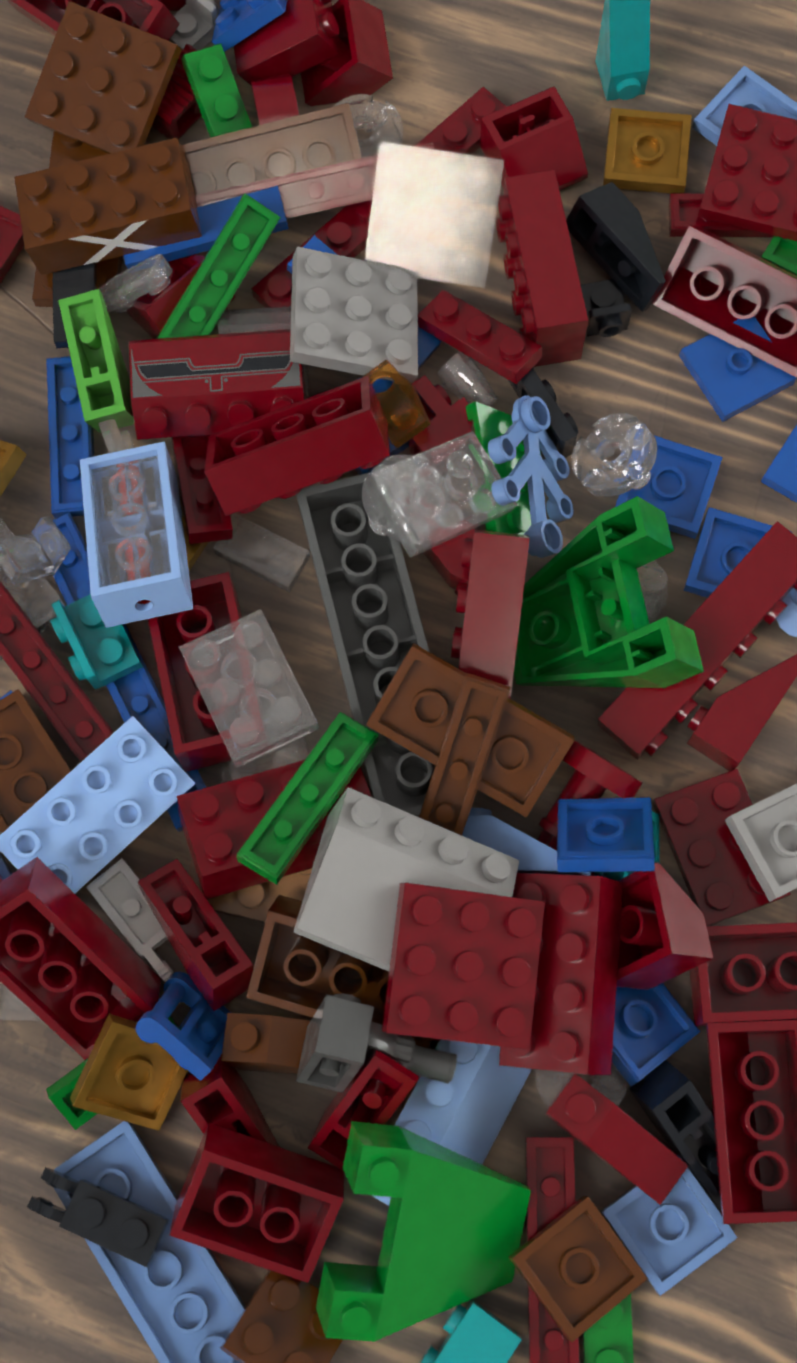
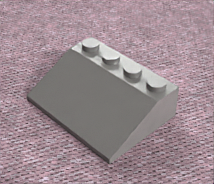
M348 787L327 817L294 933L389 971L400 883L405 882L512 897L519 860Z

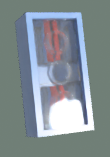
M165 441L80 459L90 592L105 627H113L194 609L177 474Z

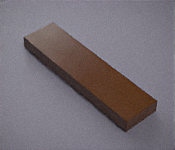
M465 673L419 818L462 836L510 693V686Z

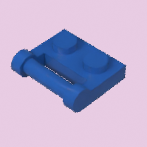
M174 972L165 982L164 993L152 1011L145 1012L137 1022L136 1033L144 1042H157L174 1057L175 1061L182 1068L190 1071L201 1081L212 1071L222 1054L227 1013L231 1012L224 1006L213 1011L189 975L185 972ZM184 1002L191 1009L179 1028H177L168 1019L178 1004Z

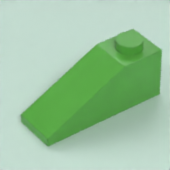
M96 289L58 300L84 421L99 433L133 425L130 378L101 291Z

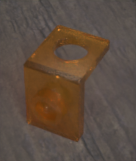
M384 360L363 376H369L372 384L382 377L393 379V384L388 390L376 393L387 419L388 436L396 448L402 446L431 424L414 385L388 360Z

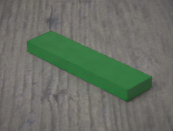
M244 193L156 339L210 335L281 217Z
M340 712L239 850L237 861L277 885L377 744L379 734Z

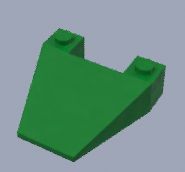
M636 496L600 514L524 584L514 667L516 684L521 686L666 688L704 672L694 630L668 617H664L651 624L648 619L637 568L674 551L665 512Z
M351 1122L343 1170L353 1193L391 1197L378 1266L324 1262L316 1311L325 1338L375 1342L513 1282L515 1265L509 1256L520 1247L531 1193L527 1185L400 1126Z

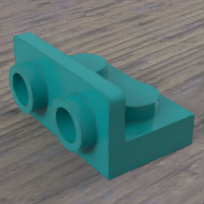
M91 594L65 607L60 600L51 604L57 617L51 619L50 622L61 643L69 641L74 655L68 657V660L79 681L87 679L94 689L97 690L143 667L123 624L106 628L91 598Z

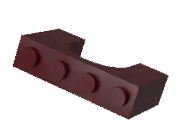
M288 0L283 14L234 46L237 74L251 85V80L291 74V77L338 55L337 35H339V26L333 15L331 2L333 0Z

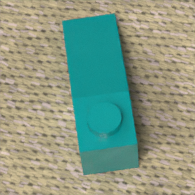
M650 0L604 1L595 62L606 101L616 99L629 100L637 95L645 94L650 71Z

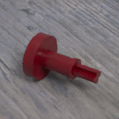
M575 739L564 756L563 761L576 770L547 816H543L539 822L543 831L537 840L556 851L558 800L598 799L602 797L606 789L621 798H634L643 782Z

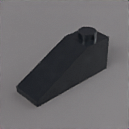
M613 182L580 195L566 219L568 231L642 312L648 310L666 280L639 210Z
M665 1060L638 1083L630 1087L629 1090L674 1153L679 1155L689 1165V1170L722 1214L714 1116L692 1082Z

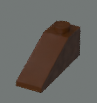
M227 1013L221 1061L238 1070L297 1074L306 1029L310 1020L274 1015Z

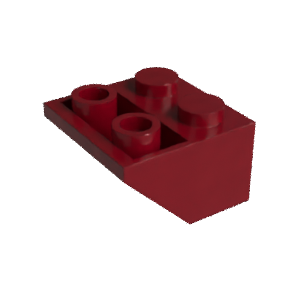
M555 86L481 118L480 147L503 188L506 177L555 170L559 190L588 178V170L574 119Z

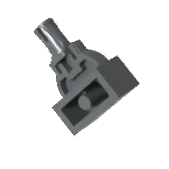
M348 994L326 995L307 1026L296 1082L343 1093L362 1065L378 1050L420 1077L449 1084L454 1076L457 1055L416 1045V1040L412 1036L382 1032L383 1025L372 1022L374 1007L361 1004V1000L355 996Z

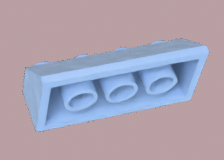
M440 1039L435 1050L457 1055L456 1068L451 1082L447 1084L420 1077L394 1126H400L482 1165L532 1069L499 1065L500 1046ZM373 1196L386 1205H390L391 1197Z

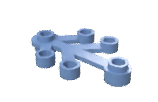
M522 396L516 399L513 404L511 415L513 424L504 435L493 438L488 442V453L496 464L508 462L516 457V447L523 440L525 454L507 477L493 482L491 490L494 500L499 505L505 506L519 500L520 490L527 482L531 526L524 535H529L530 537L528 553L532 556L544 558L561 551L563 537L556 523L572 518L574 513L570 498L563 493L557 481L569 476V465L545 430L549 427L551 421L546 403L537 396ZM540 450H541V452L543 453V455L545 456V459H544V460H543L542 457L540 456ZM544 491H545L546 495H547L548 498H549V499L547 500L546 507H545Z

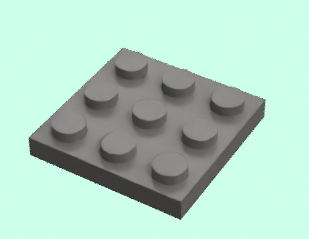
M297 246L292 262L290 362L405 384L415 382L418 377L417 271Z

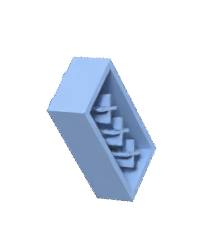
M132 716L0 835V851L17 869L38 857L68 888L76 893L177 801V796L185 794L196 783L138 720Z

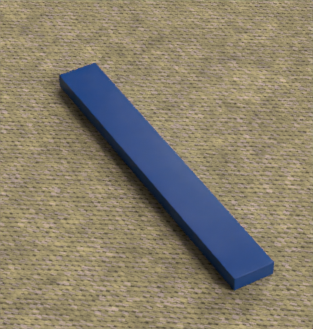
M70 512L32 530L31 532L66 604L69 605L91 594L87 545ZM123 624L143 667L106 686L124 723L134 716L182 768L174 753L165 703L126 624ZM198 769L186 772L196 783L186 793L207 788ZM176 801L167 811L176 830L180 832L183 828L180 822L178 802Z

